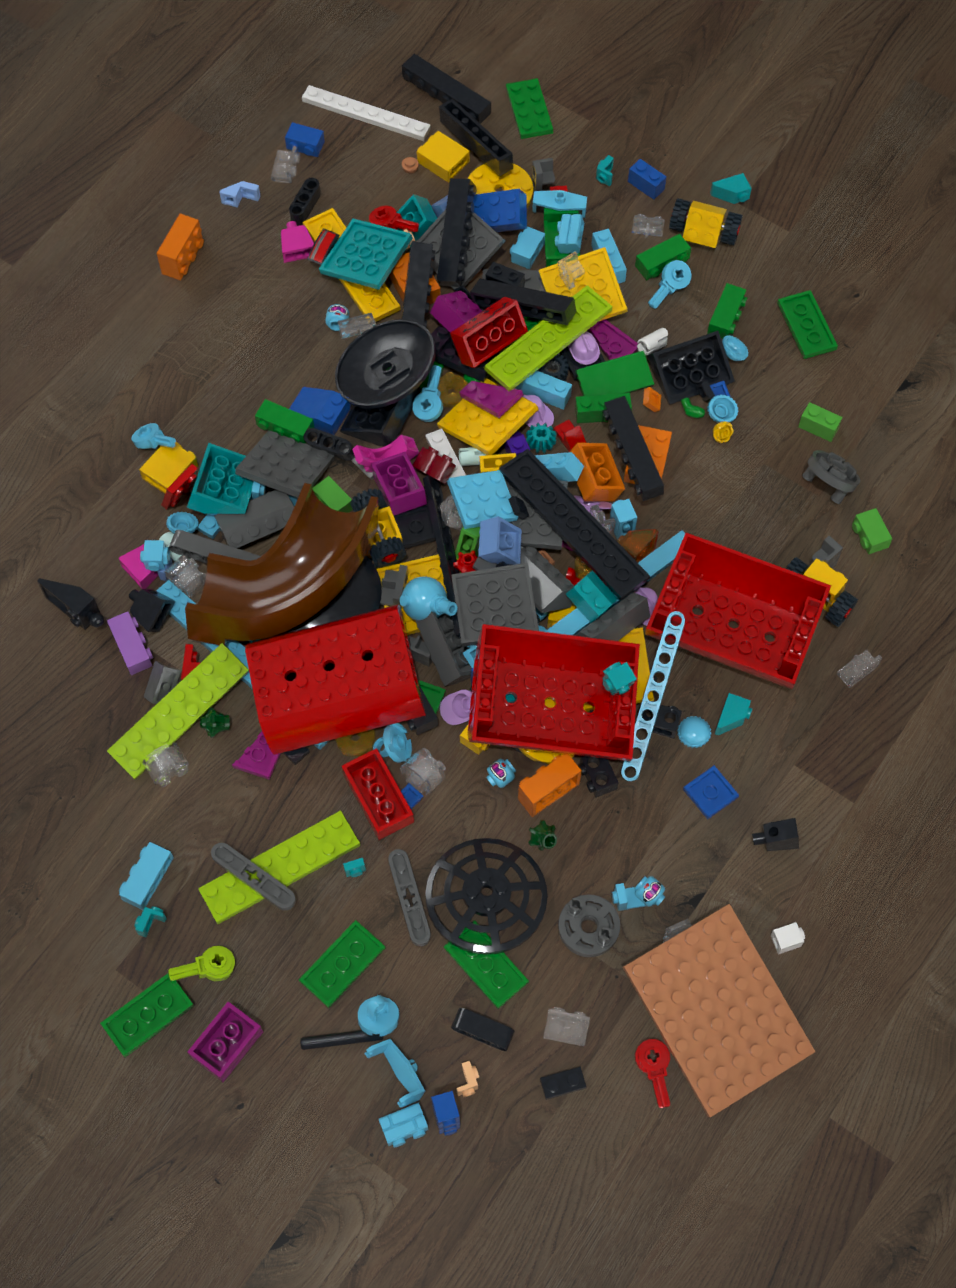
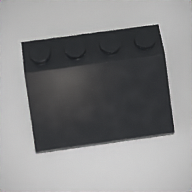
M719 331L647 355L652 372L669 405L684 398L698 395L699 392L696 385L706 380L709 385L725 381L726 385L735 382Z
M418 387L400 401L384 407L360 408L353 405L340 432L378 446L389 445L397 439L413 407V401L420 393L421 388Z

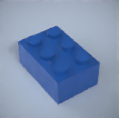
M512 189L476 194L474 196V213L494 231L504 232L527 229V195L522 190Z

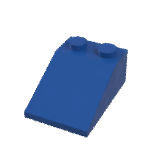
M303 387L289 409L312 418L315 429L335 435L351 408L350 403L338 392Z

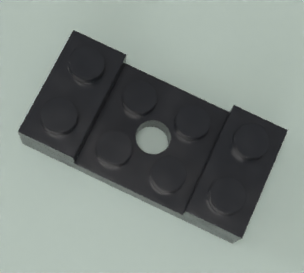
M438 326L431 333L436 345L435 361L484 383L488 375L484 370L485 365L498 356L499 352L477 367L472 368L461 363L450 332L446 328Z

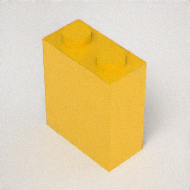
M437 131L429 137L423 146L421 145L418 148L417 160L420 165L449 183L450 178H454L470 162V151L440 131Z
M175 442L176 446L173 448L160 446L139 469L142 479L164 494L167 488L191 464L198 467L196 455L191 451L187 452L178 442Z

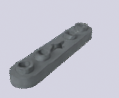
M218 843L213 846L211 856L215 863L277 908L287 911L294 907L296 898L289 888L228 844ZM245 871H248L251 874L257 872L256 875L258 879L262 882L259 883V881L255 879H252L250 881V877Z
M396 849L389 854L388 861L410 939L416 946H425L431 938L430 929L407 853L404 850ZM406 888H408L411 896L415 895L412 898L413 907H410L408 899L404 900L406 898Z

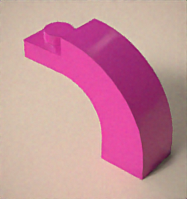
M400 435L392 443L382 448L370 449L356 445L352 449L355 460L358 464L364 466L366 472H372L371 463L402 452H406L409 460H411L419 453L414 439L405 435Z

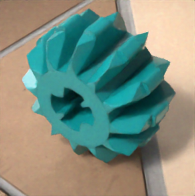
M539 422L536 426L531 425L530 430L526 432V442L530 450L536 449V453L542 450L545 454L546 449L551 451L553 445L556 444V431H553L552 426L547 427L546 422L543 425H540Z

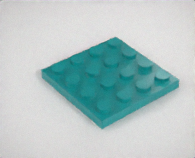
M353 218L320 266L319 271L327 276L379 290L412 241V234Z

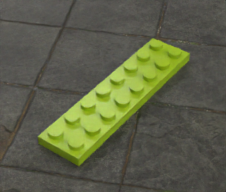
M587 285L573 296L577 312L568 325L542 320L487 363L484 370L510 392L610 313L612 306Z
M221 643L111 746L107 752L136 779L196 723L209 708L214 706L233 688L249 670Z
M340 810L250 861L287 887L359 847L360 842ZM245 871L249 875L250 881L252 879L258 880L259 883L262 882L258 879L256 875L257 872L251 874L248 871ZM229 872L198 888L217 924L265 899Z

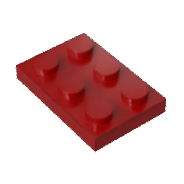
M191 464L167 488L161 504L166 510L170 506L175 507L179 503V498L182 494H188L193 488L192 485L195 483L194 480L197 477L196 472L198 469L195 465Z

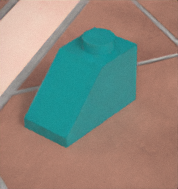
M744 173L712 182L710 194L713 197L735 204L750 199L752 188Z
M729 693L715 734L721 735L743 725L745 718H750L753 709L749 707L751 700Z

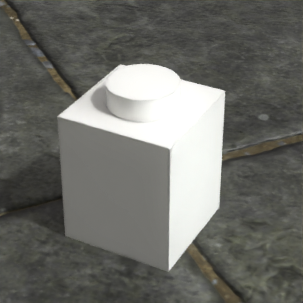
M796 922L775 929L770 935L778 954L801 947L805 939L802 928H799Z

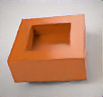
M651 387L644 389L643 405L653 412L660 411L661 394Z

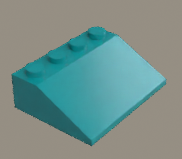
M208 443L187 508L204 514H245L254 481L239 476L235 472L236 467L246 456Z

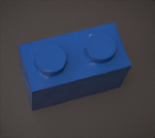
M292 122L285 136L286 149L318 157L325 142L324 131Z
M639 159L629 169L628 182L654 200L665 190L666 176L642 159Z

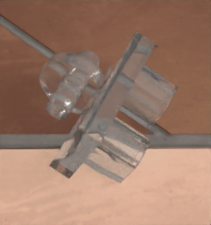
M644 214L634 215L632 233L644 234L645 238H648V235L662 237L665 219L659 216L650 218Z

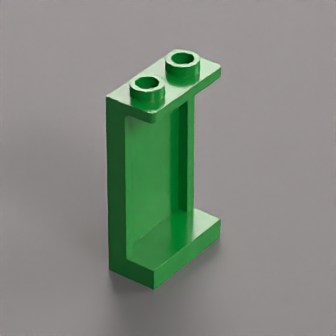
M544 208L546 267L580 256V253H560L558 246H555V237L559 235L557 229L558 221H561L563 214H579L578 210L557 211Z

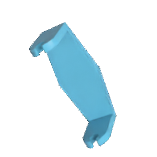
M562 190L534 191L533 212L536 213L537 206L557 211L582 210V216L585 218L587 197Z
M391 1039L372 1045L366 1050L367 1052L364 1054L367 1058L384 1052L396 1077L408 1090L409 1094L400 1098V1102L397 1103L400 1108L421 1099L425 1089L415 1073L417 1071V1064L414 1063L413 1059L408 1060Z

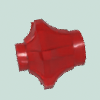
M472 550L471 553L464 554L459 552L457 562L453 563L454 568L459 569L461 573L476 571L472 568L478 558L475 555V551Z

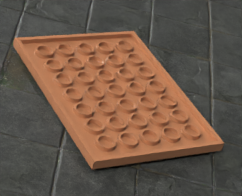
M730 904L725 905L623 966L625 973L708 1117L714 1116L815 1052Z

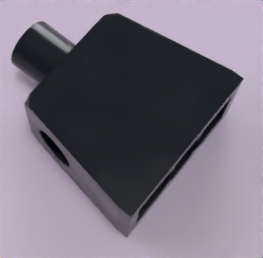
M134 589L129 594V599L134 602L130 613L146 631L160 632L175 601L153 589H141L140 591Z
M796 818L763 824L764 832L752 833L754 845L766 844L767 851L799 849Z

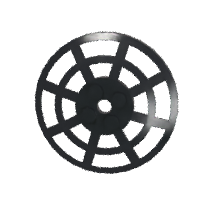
M491 838L465 841L444 853L430 872L425 892L429 917L441 936L462 950L484 955L510 951L527 941L536 932L543 920L548 898L544 875L533 858L512 843ZM482 844H498L511 848L514 851L507 858L497 853L483 852ZM466 846H474L475 854L463 858L455 866L445 861L455 851ZM521 855L533 866L539 881H527L524 872L515 863ZM485 858L497 859L502 861L503 864L498 870L487 868ZM477 859L478 869L468 874L460 869L466 863ZM440 867L449 872L445 881L444 895L432 898L433 880ZM512 867L520 877L521 882L510 883L504 874ZM457 876L464 881L462 891L450 893L453 877ZM489 888L493 893L490 896H484L481 890ZM523 890V900L518 908L510 902L511 891ZM529 890H541L542 893L541 905L535 920L525 913L529 902ZM463 899L468 908L463 917L456 911L452 901ZM446 903L448 911L458 922L452 933L440 922L435 913L434 906ZM504 909L513 914L507 921L497 924L496 915ZM474 914L487 917L489 926L477 925L469 921ZM519 919L529 927L517 938L500 944L498 932L511 927ZM465 928L475 932L490 933L492 945L472 944L461 940L459 936Z

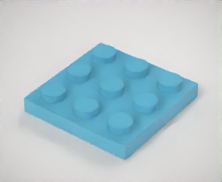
M499 470L448 479L447 483L464 529L480 527V521L498 516L508 522L517 521L518 516L514 515L508 500L511 498L503 474Z

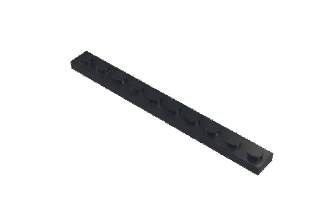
M427 475L423 478L427 497V506L431 516L430 521L434 530L433 535L436 539L437 553L440 558V568L444 577L443 583L446 587L448 601L456 603L452 574L460 572L459 569L453 566L457 559L440 481ZM456 612L455 615L451 616L454 625L453 630L455 635L461 638Z

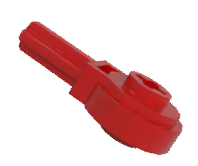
M380 206L369 215L370 223L396 230L400 228L411 232H418V223L402 219L401 214L397 213L391 206Z
M648 1039L637 1047L635 1063L638 1069L647 1075L648 1081L652 1080L658 1107L666 1108L670 1106V1100L664 1077L668 1076L666 1068L670 1062V1052L663 1042L656 1039ZM650 1052H652L653 1055L658 1056V1058L655 1059V1062H653L652 1059L647 1058L650 1055Z

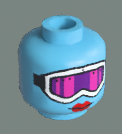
M331 305L327 310L325 318L327 326L334 331L346 328L350 316L349 311L343 305Z
M498 759L487 768L489 775L486 778L492 786L497 785L499 788H504L515 779L514 773L516 770L508 759L505 761Z
M644 876L635 887L637 890L635 893L636 897L648 907L654 903L658 906L665 898L663 895L665 887L653 876L648 878Z

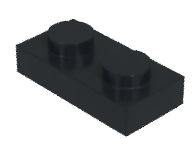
M581 1066L540 1078L545 1100L587 1088Z

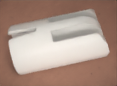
M660 328L639 339L637 342L639 343L637 345L639 352L644 350L646 356L666 346L668 331L666 328Z

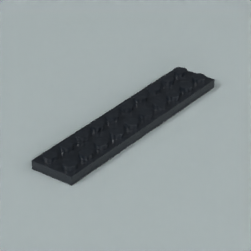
M526 449L499 468L503 477L583 562L593 570L620 601L650 580V575L529 449Z

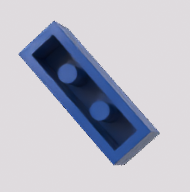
M453 1091L431 1097L439 1133H444L445 1136L456 1133L457 1129L460 1128V1116Z

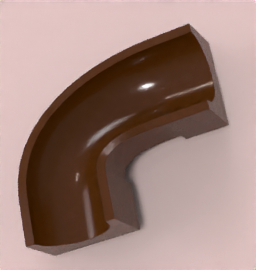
M304 483L287 524L276 542L263 556L250 561L209 553L207 557L206 580L198 604L187 602L185 607L188 639L215 645L223 643L225 646L228 640H258L286 632L315 615L344 588L357 571L364 556L369 555L378 530V497L371 496L368 505L360 511L340 512L323 504L314 494L312 484Z

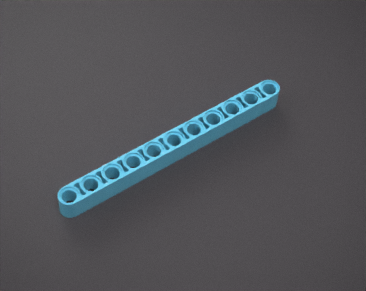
M683 530L638 562L650 575V580L674 562L685 536ZM619 598L605 612L620 602ZM576 608L545 632L575 636L591 624V622Z

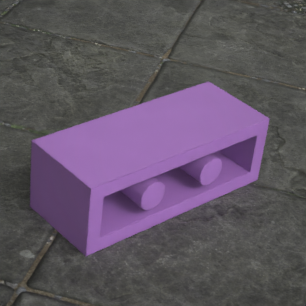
M125 612L107 620L130 674L133 675L152 667L150 659L153 656L150 649H145L143 645L146 641L142 632L138 633L136 630L139 625L135 617L131 618L129 612Z

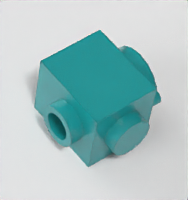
M620 662L614 663L603 671L605 674L602 678L603 685L607 691L611 692L612 696L618 692L620 695L630 690L629 686L633 685L637 680L627 662L622 665Z

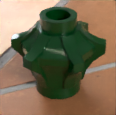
M209 708L208 713L200 718V728H204L210 738H214L219 732L229 730V715L218 713L213 708Z
M540 820L539 825L534 828L530 827L531 839L528 844L530 846H538L540 851H543L545 848H553L557 843V837L554 834L555 826H549L545 820Z

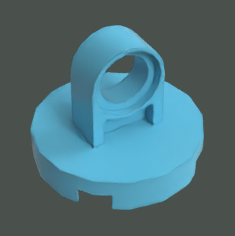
M395 723L386 726L383 737L375 741L373 750L377 748L381 757L389 756L393 761L399 763L411 757L412 743L411 739L407 740L404 734L407 733V730L401 724ZM384 744L385 749L380 751L381 746Z
M377 995L365 1000L359 1007L358 1024L362 1031L368 1035L373 1033L385 1036L391 1033L398 1025L399 1009L395 1002L389 998Z

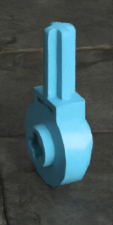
M675 260L664 267L662 280L659 282L661 287L649 300L650 307L656 309L668 294L674 293L675 290H681L690 283L692 274L686 263Z
M437 365L432 366L427 388L423 387L422 393L418 394L413 401L414 414L424 422L436 420L443 411V402L440 398L441 392L438 390L442 368Z
M156 423L140 427L131 437L134 445L141 449H155L159 445L171 448L176 446V439L164 436Z

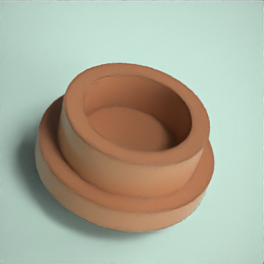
M407 157L402 161V168L406 173H414L418 169L417 159Z

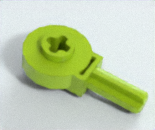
M213 946L208 948L202 956L195 957V963L169 969V978L171 981L199 975V979L206 977L212 981H223L233 973L235 958L226 947ZM214 961H218L221 965L217 966Z

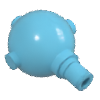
M421 576L414 578L405 586L400 597L401 606L405 613L413 620H423L429 616L431 611L436 614L437 618L442 614L453 616L457 612V604L448 601L445 588L432 577Z

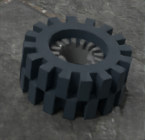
M558 353L537 371L566 381L569 365L567 364V359H564L563 355L559 357ZM549 368H551L552 370L556 369V371H554V372H553V371H550V372H549L548 369H549Z

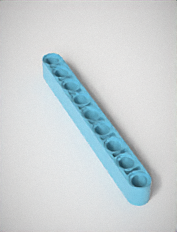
M678 611L671 612L667 617L635 723L633 749H641L642 755L638 759L633 758L631 761H624L621 774L627 781H635L640 775L685 626L684 615ZM674 616L682 619L679 626L671 624L670 621ZM668 635L675 636L676 642L673 645L665 643V638ZM662 654L670 656V661L667 664H662L659 661V657ZM658 672L665 675V679L661 683H657L653 679L654 675ZM652 691L659 694V699L655 702L648 700V694ZM646 710L653 712V718L650 721H645L642 718V714ZM640 729H645L648 733L647 738L644 740H639L636 736L637 731ZM628 767L636 769V775L633 778H628L625 775V770Z

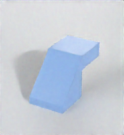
M245 181L224 188L219 192L222 204L237 208L242 197L259 201L261 197L259 185Z

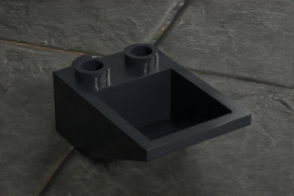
M41 578L37 580L44 597L71 618L70 621L77 628L80 626L86 630L90 625L96 628L103 625L104 616L100 613L94 597L84 589Z

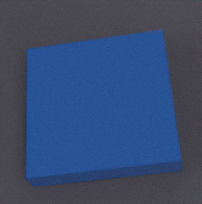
M715 765L683 787L684 792L707 820L739 798V794Z

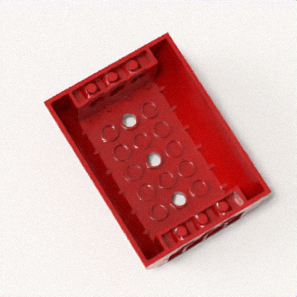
M685 533L646 627L645 635L661 640L667 617L671 612L678 611L685 618V626L679 642V648L792 690L832 585ZM694 608H699L702 610L703 613L701 615H696L693 613L692 610ZM674 616L670 622L673 626H679L682 619ZM734 621L739 627L731 628L728 623ZM668 635L665 638V642L673 645L676 642V638L673 635ZM772 635L775 640L768 642L764 636Z
M399 604L252 642L245 646L259 723L273 755L426 715L404 618ZM366 653H373V658L370 661L363 660V656ZM334 663L335 667L331 671H326V664ZM289 673H296V678L293 681L286 680Z
M483 624L474 659L468 723L469 742L631 761L633 759L640 644ZM620 662L622 665L627 662L637 680L633 685L629 686L630 690L620 695L618 692L612 696L611 692L607 691L603 685L602 678L605 675L603 671L614 663ZM513 694L516 697V702H507L505 696ZM546 699H552L555 703V706L553 708H548L545 705L544 701ZM586 703L591 704L593 712H586L583 705Z

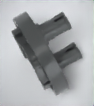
M816 450L808 459L809 467L802 475L803 478L810 482L817 475L824 482L836 488L837 490L831 496V499L837 504H841L846 494L853 492L860 483L856 469L849 462H845L844 458L833 452L828 453L821 450Z
M581 895L572 898L562 909L559 917L558 931L562 942L571 952L583 957H597L608 952L616 943L620 932V919L614 906L606 899L596 895ZM586 920H591L596 924L597 929L593 933H586L582 930L581 924Z

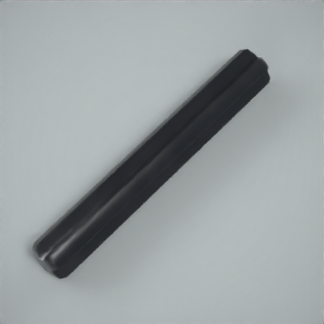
M359 1030L302 1037L300 1045L302 1050L380 1041L383 1040L384 1036L373 1033L368 1035L364 1031Z

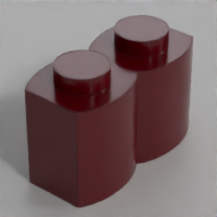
M430 446L428 449L422 447L412 466L446 484L456 467L452 463L453 459L445 454L442 457L439 456V451Z

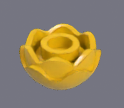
M722 421L714 426L713 437L715 441L723 443L730 440L731 435L734 433L731 423Z

